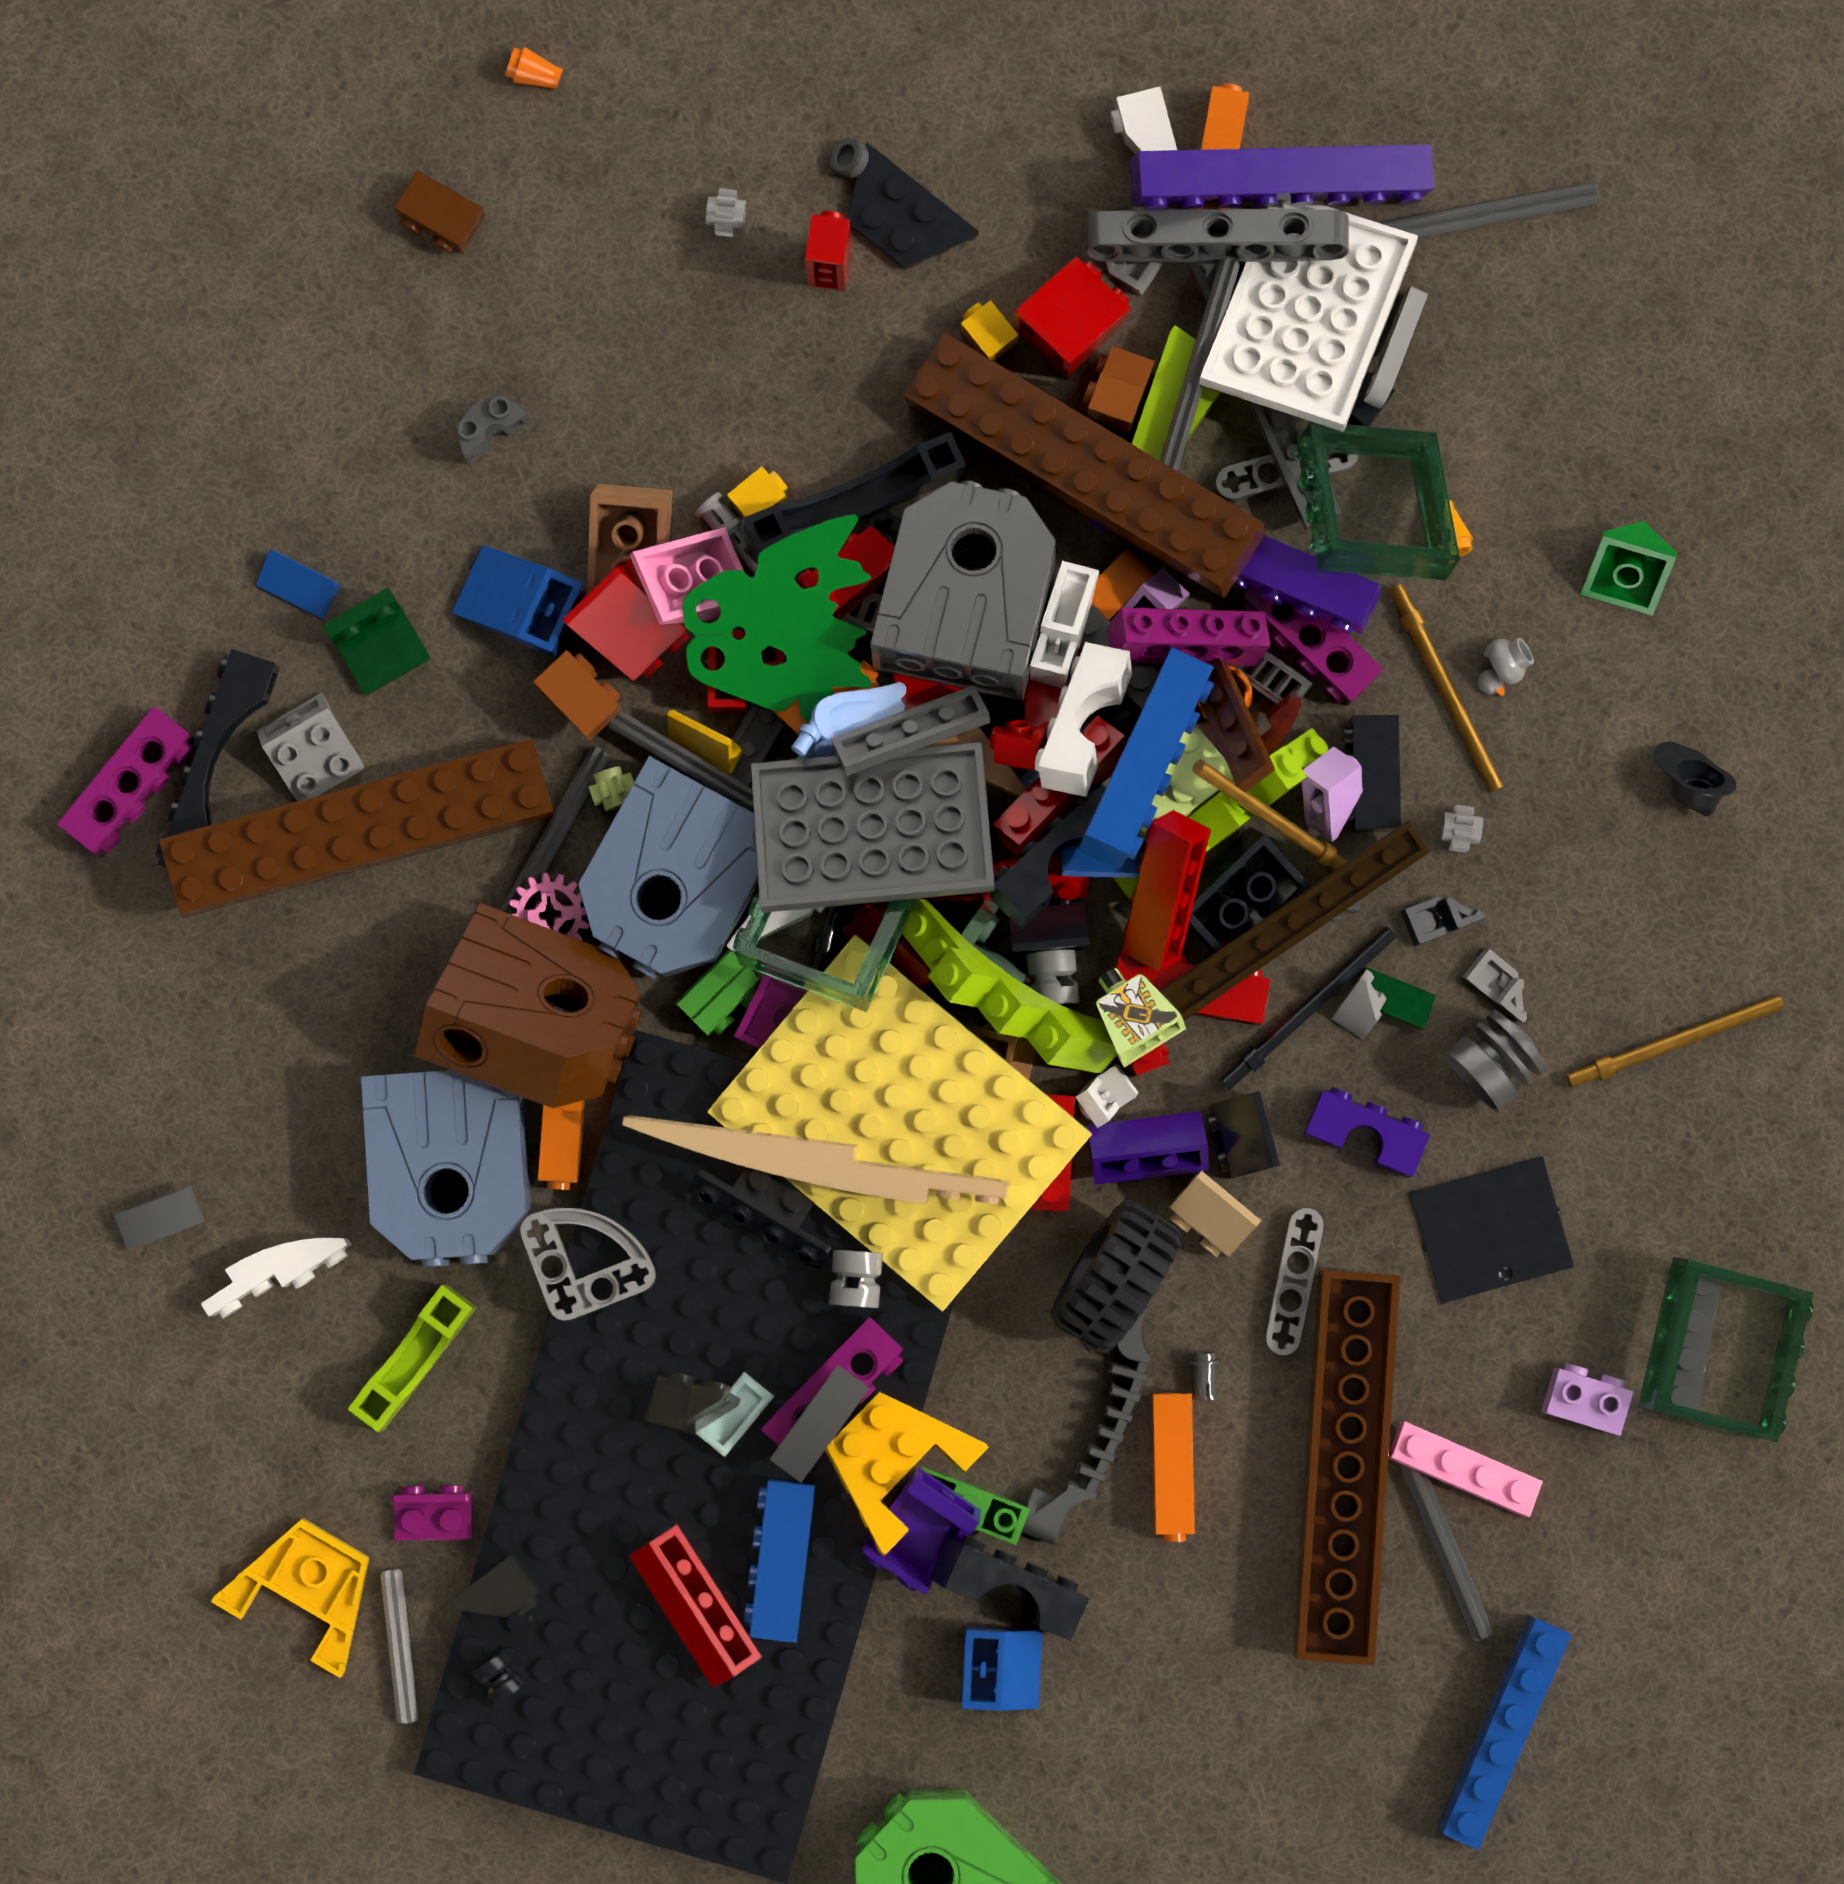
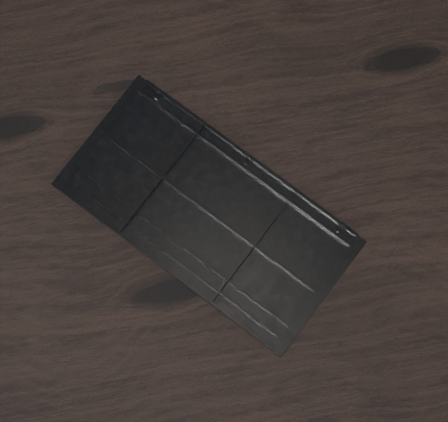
M635 1030L632 1034L635 1036L634 1043L628 1057L625 1058L581 1209L604 1215L619 1223L633 1234L645 1248L653 1262L656 1271L655 1282L651 1288L575 1319L560 1320L550 1312L414 1775L787 1884L877 1567L866 1559V1554L862 1551L865 1537L870 1531L865 1527L850 1493L846 1491L828 1454L824 1451L802 1481L815 1484L797 1642L750 1637L751 1628L743 1627L746 1603L753 1604L755 1588H748L751 1564L758 1565L760 1549H753L755 1525L763 1526L764 1510H757L760 1486L767 1487L769 1478L799 1482L770 1460L778 1446L761 1429L869 1317L878 1323L903 1348L899 1353L903 1361L888 1377L881 1372L871 1382L876 1389L861 1405L858 1404L835 1437L879 1392L923 1412L955 1298L942 1312L882 1261L881 1275L875 1278V1283L880 1286L879 1308L829 1304L830 1284L837 1279V1275L832 1272L833 1250L873 1252L819 1206L814 1204L800 1227L832 1248L822 1267L816 1269L811 1265L799 1262L793 1254L780 1246L769 1244L760 1234L747 1226L736 1224L727 1214L714 1206L700 1202L688 1190L695 1174L700 1168L733 1187L746 1167L634 1130L623 1125V1118L633 1115L724 1127L707 1111L748 1062ZM576 1224L567 1256L577 1280L631 1259L628 1253L608 1235L591 1227ZM638 1264L632 1265L633 1272L624 1277H620V1269L614 1271L613 1275L617 1278L620 1285V1294L628 1292L623 1284L631 1281H637L639 1286L645 1284L644 1277L649 1275L648 1269L640 1268ZM569 1277L559 1283L557 1289L561 1300L555 1303L558 1310L564 1309L567 1314L573 1312L572 1305L577 1303L575 1296L568 1297L563 1286L571 1285ZM603 1277L596 1279L591 1287L592 1294L598 1300L608 1299L613 1293L611 1281ZM851 1277L852 1288L858 1289L861 1277ZM860 1352L853 1356L851 1366L857 1374L865 1375L872 1371L874 1361L868 1353ZM746 1372L775 1397L724 1457L697 1435L695 1431L741 1375ZM806 1409L798 1413L797 1421ZM903 1478L881 1500L887 1508L899 1493ZM675 1525H678L762 1656L736 1676L715 1688H712L629 1558V1555ZM504 1651L510 1660L509 1667L511 1671L519 1674L524 1685L491 1706L486 1698L487 1690L483 1684L476 1682L471 1672ZM504 1670L488 1680V1682L491 1683L505 1674Z

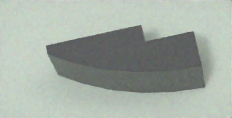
M838 1364L770 1460L799 1482H802L870 1387Z

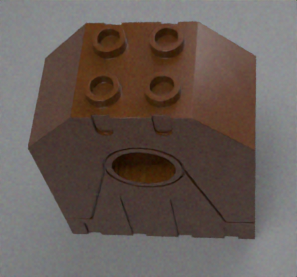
M480 903L426 1004L415 1057L442 1067L447 1065V1069L551 1108L602 1096L608 1081L612 1083L617 1081L623 1065L619 1058L623 1056L628 1057L634 1043L635 1036L629 1033L630 1031L635 1032L642 1014V1010L636 1008L640 992L619 957L615 958L597 946L517 916L510 915L509 917V913Z

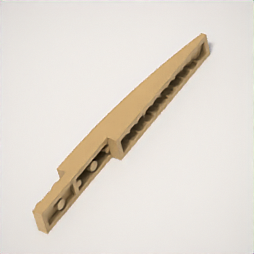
M633 1115L623 1118L624 1126L672 1144L741 1166L830 1188L924 1204L929 1201L930 1189H937L936 1196L952 1199H959L960 1193L976 1194L975 1201L998 1204L999 1198H1006L1008 1196L1010 1180L856 1160L858 1145Z

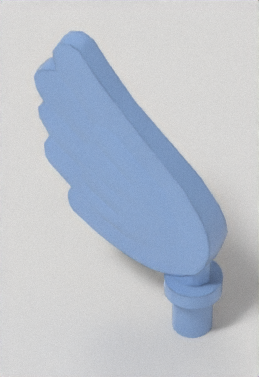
M896 682L872 689L840 692L826 697L814 707L809 724H802L799 729L800 735L791 749L798 755L804 756L812 743H817L820 738L832 746V737L903 712L905 706L901 698L906 693V686L904 683Z

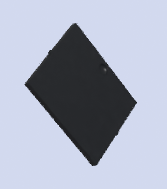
M1543 1156L1410 1193L1425 1243L1423 1250L1428 1254L1441 1303L1574 1267L1560 1218L1561 1210L1557 1207Z

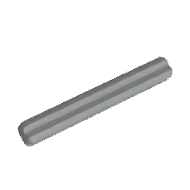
M400 1569L385 1570L381 1572L380 1578L396 1719L398 1723L406 1724L418 1720V1708L403 1576Z

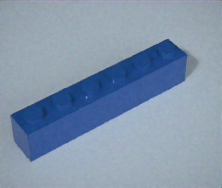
M1171 647L1079 845V851L1119 870L1127 857L1132 860L1135 859L1143 842V838L1138 837L1137 834L1141 826L1148 828L1158 808L1152 805V801L1156 794L1161 797L1164 795L1172 778L1171 775L1166 773V770L1170 763L1177 765L1186 747V744L1180 742L1184 732L1191 734L1200 713L1195 712L1194 709L1198 701L1204 704L1210 694L1214 683L1209 681L1208 678L1214 666Z
M1529 1615L1437 1829L1443 1835L1479 1850L1572 1634Z

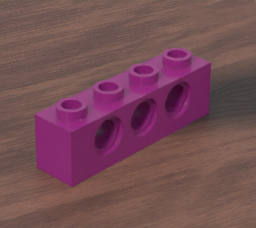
M1251 587L1242 596L1241 602L1245 605L1242 611L1265 612L1267 627L1272 631L1269 638L1281 650L1286 651L1288 648L1299 657L1296 664L1305 674L1311 678L1316 674L1327 685L1323 690L1337 704L1344 701L1349 706L1383 671V668L1348 634L1331 627V621L1317 616L1316 620L1307 618L1295 611L1296 606L1284 601L1282 603L1290 607L1292 617L1288 620H1279L1272 613L1274 603L1261 597L1262 591ZM1304 629L1315 631L1319 637V643L1313 647L1303 645L1299 639V632ZM1331 655L1342 657L1346 663V670L1342 673L1330 671L1327 667L1326 659Z
M1122 607L1107 628L1109 646L1130 651L1131 663L1163 664L1171 647L1209 665L1220 658L1229 666H1255L1270 647L1265 612Z
M153 706L57 825L92 853L100 856L103 851L106 853L111 852L121 840L122 836L119 834V831L127 822L134 823L144 812L146 806L143 802L150 793H159L170 779V776L167 775L168 771L176 762L181 765L194 750L191 745L194 737L161 710ZM153 745H160L162 747V757L155 763H147L145 755L148 748ZM136 774L138 777L137 788L133 792L124 793L121 787L123 779L127 775ZM104 804H112L114 808L113 817L108 822L100 823L97 817L99 808Z
M869 1317L761 1430L779 1447L797 1422L798 1413L808 1407L838 1364L870 1387L859 1402L861 1405L876 1389L871 1382L881 1372L888 1377L903 1361L899 1356L903 1348L878 1323ZM860 1352L868 1353L874 1361L872 1371L865 1375L857 1374L851 1366L853 1356Z

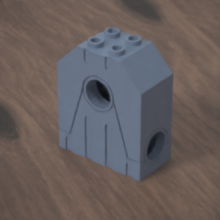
M649 756L634 782L635 786L633 785L578 885L593 937L601 941L598 948L615 958L619 957L621 961L625 955L635 960L632 965L633 968L655 979L658 973L669 977L716 963L721 958L726 945L731 940L757 893L759 879L754 813ZM666 880L676 883L681 890L682 896L681 904L676 913L665 920H652L648 918L642 905V897L647 888L657 881Z
M452 1070L361 1076L363 1108H365L363 1110L370 1224L411 1260H421L422 1267L449 1266V1258L460 1257V1264L488 1263L487 1255H497L521 1227L525 1218L532 1214L525 1098ZM457 1170L465 1177L468 1183L469 1196L464 1206L458 1211L449 1214L439 1210L433 1201L432 1187L437 1177L442 1173Z

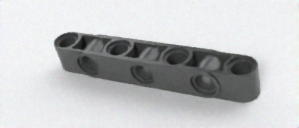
M1177 209L1099 211L1092 213L1087 219V255L1096 261L1220 262L1222 258H1228L1237 262H1287L1299 260H1338L1344 258L1349 253V217L1340 210ZM1296 233V234H1299L1300 236H1298V237H1289L1288 234ZM1139 234H1146V235H1148V236L1145 237V238H1137V237H1135V236H1137V235H1139ZM1213 234H1223L1224 236H1223V237L1216 238V237H1212L1211 235H1213Z

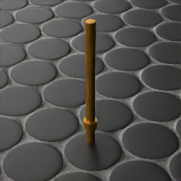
M1403 583L1391 588L1389 591L1402 616L1399 620L1405 632H1410L1489 792L1491 793L1502 788L1503 784L1423 625L1426 621L1420 609H1415Z
M1200 759L1193 765L1192 771L1309 852L1311 859L1322 867L1329 866L1336 870L1348 862L1337 854V849L1325 840L1318 841L1250 792L1240 789L1234 781L1204 760Z
M1780 995L1616 1056H1602L1594 1059L1592 1065L1566 1074L1567 1081L1571 1088L1598 1078L1600 1081H1604L1616 1076V1072L1783 1010V1000Z

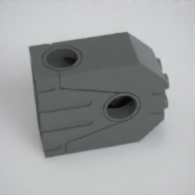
M973 481L949 482L904 509L871 640L874 670L965 689L975 685L979 693L1023 702L1030 675V664L1037 646L1055 572V539L1026 497L1011 489H999L998 491L985 489L982 485ZM968 556H981L991 561V564L986 568L976 571H968L958 566V562H961Z

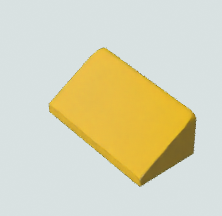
M669 710L667 713L668 739L728 775L733 772L743 754L740 746L728 737L675 710Z

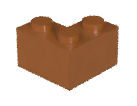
M1112 346L1108 356L1103 354L1100 356L1094 376L1099 377L1098 382L1090 381L1083 399L1081 411L1087 412V418L1112 433L1128 438L1155 361Z
M566 650L533 682L540 693L588 741H591L622 711L621 706L617 703L621 696L606 680L601 685L595 680L598 674L580 653L573 657Z

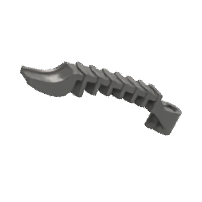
M1147 1307L1120 1343L1116 1344L1119 1352L1124 1357L1138 1361L1136 1368L1112 1361L1109 1365L1107 1374L1132 1381L1129 1388L1110 1383L1107 1395L1122 1399L1124 1402L1121 1408L1108 1404L1105 1406L1103 1416L1116 1420L1114 1428L1098 1424L1095 1436L1108 1440L1105 1448L1091 1443L1088 1444L1085 1455L1098 1460L1096 1467L1079 1462L1075 1474L1081 1476L1079 1482L1075 1483L1069 1480L1066 1488L1056 1496L1034 1487L1026 1507L1030 1508L1022 1533L1054 1544L1067 1510L1087 1499L1095 1501L1097 1495L1095 1491L1099 1483H1103L1105 1480V1471L1108 1464L1111 1465L1114 1461L1116 1447L1124 1439V1429L1126 1424H1130L1133 1412L1131 1411L1134 1404L1139 1402L1141 1385L1146 1382L1148 1376L1146 1368L1150 1357L1146 1353L1141 1341V1326Z

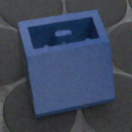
M965 1626L962 1709L997 1711L1039 1709L1043 1630Z

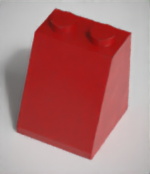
M1077 256L1015 311L1013 329L1066 379L1129 317L1131 307L1128 306L1130 302L1128 297L1116 286H1113L1112 289L1109 288L1101 280L1103 275L1100 270L1088 260L1083 263Z
M631 558L617 566L562 619L571 629L632 681L642 674L648 679L664 664L659 659L660 656L668 649L675 653L690 639L686 634L688 629L684 623L659 624Z

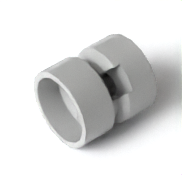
M1053 950L1026 954L1028 976L1034 979V983L1030 986L1031 989L1062 1006L1080 1004L1078 982L1072 979V975L1077 972L1075 950Z
M833 1250L832 1272L837 1275V1279L830 1284L829 1304L879 1308L880 1286L875 1283V1278L881 1275L883 1254ZM851 1277H861L858 1289L852 1288Z

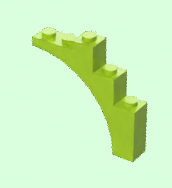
M1311 728L1288 745L1283 746L1270 755L1276 770L1249 789L1248 792L1270 806L1308 777L1303 770L1329 750L1326 742ZM1222 792L1189 816L1190 819L1211 829L1206 852L1255 817L1253 813ZM1145 850L1139 853V862L1143 857ZM1113 877L1131 901V896L1137 887L1139 878Z
M918 898L896 926L932 970L928 977L948 1002L977 1007L999 1034L1026 1038L1048 1065L1102 1074L1117 1056L1103 1020L1083 1015L1064 1007L1011 976L969 943L944 919L928 900Z

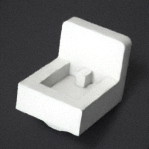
M1115 1064L1102 1074L1088 1081L1075 1098L1079 1102L1082 1114L1087 1119L1092 1120L1096 1127L1099 1128L1110 1121L1120 1107L1133 1100L1138 1095V1091L1120 1066Z

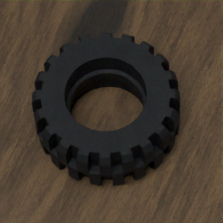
M1135 1200L1122 1201L1119 1206L1114 1208L1109 1217L1104 1220L1098 1231L1095 1232L1059 1290L1060 1292L1050 1312L1054 1324L1097 1352H1109V1350L1115 1348L1116 1344L1120 1343L1128 1330L1136 1323L1138 1317L1144 1312L1149 1301L1157 1292L1162 1280L1167 1275L1169 1267L1177 1255L1176 1252L1181 1245L1182 1237L1178 1228Z

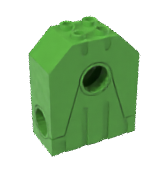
M965 1789L909 1791L905 1797L898 1793L883 1809L885 1811L883 1814L885 1818L878 1825L873 1821L870 1822L856 1838L858 1840L856 1842V1884H918L911 1878L909 1873L910 1864L919 1855L929 1852L943 1855L952 1865L953 1872L951 1877L944 1884H1062Z

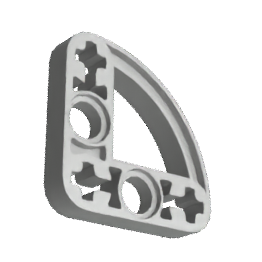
M557 1208L531 1214L521 1224L520 1232L547 1306L551 1314L557 1319L566 1321L583 1316L651 1288L655 1282V1267L642 1244L626 1228L604 1215L583 1209ZM538 1220L540 1225L547 1224L549 1227V1231L544 1233L547 1245L555 1241L557 1249L546 1250L537 1257L534 1253V1248H542L537 1237L530 1238L528 1235V1231L533 1229L532 1222ZM578 1224L596 1229L615 1240L628 1253L631 1259L577 1280L556 1225ZM548 1256H557L563 1263V1271L556 1278H548L542 1272V1262ZM638 1264L640 1268L648 1269L649 1275L644 1277L645 1284L639 1286L637 1281L623 1284L628 1292L620 1294V1285L617 1278L613 1275L614 1271L620 1269V1277H624L633 1272L632 1265ZM569 1277L571 1285L563 1286L568 1297L575 1296L577 1303L572 1305V1313L567 1314L564 1309L558 1310L555 1303L559 1302L561 1297L558 1289L550 1293L548 1284H557ZM601 1277L607 1278L613 1285V1293L606 1300L596 1299L591 1291L593 1282Z

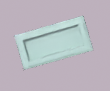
M744 1372L695 1433L725 1457L775 1396Z

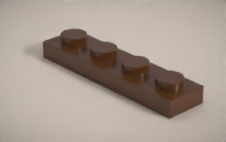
M1218 658L1210 664L1214 667L1208 680L1213 682L1214 685L1204 704L1200 702L1236 785L1247 792L1276 769L1228 664Z

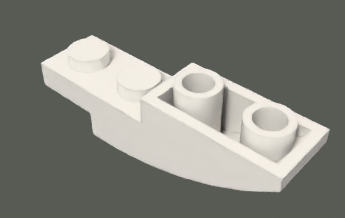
M313 1238L283 1243L257 1252L225 1269L233 1283L202 1302L201 1305L209 1317L220 1314L222 1318H225L240 1309L242 1305L239 1300L251 1292L254 1297H258L274 1286L271 1279L274 1277L277 1278L282 1287H288L293 1284L295 1289H298L315 1278L312 1272L314 1269L324 1263L330 1268L346 1258L348 1255L344 1250L352 1244L346 1238Z

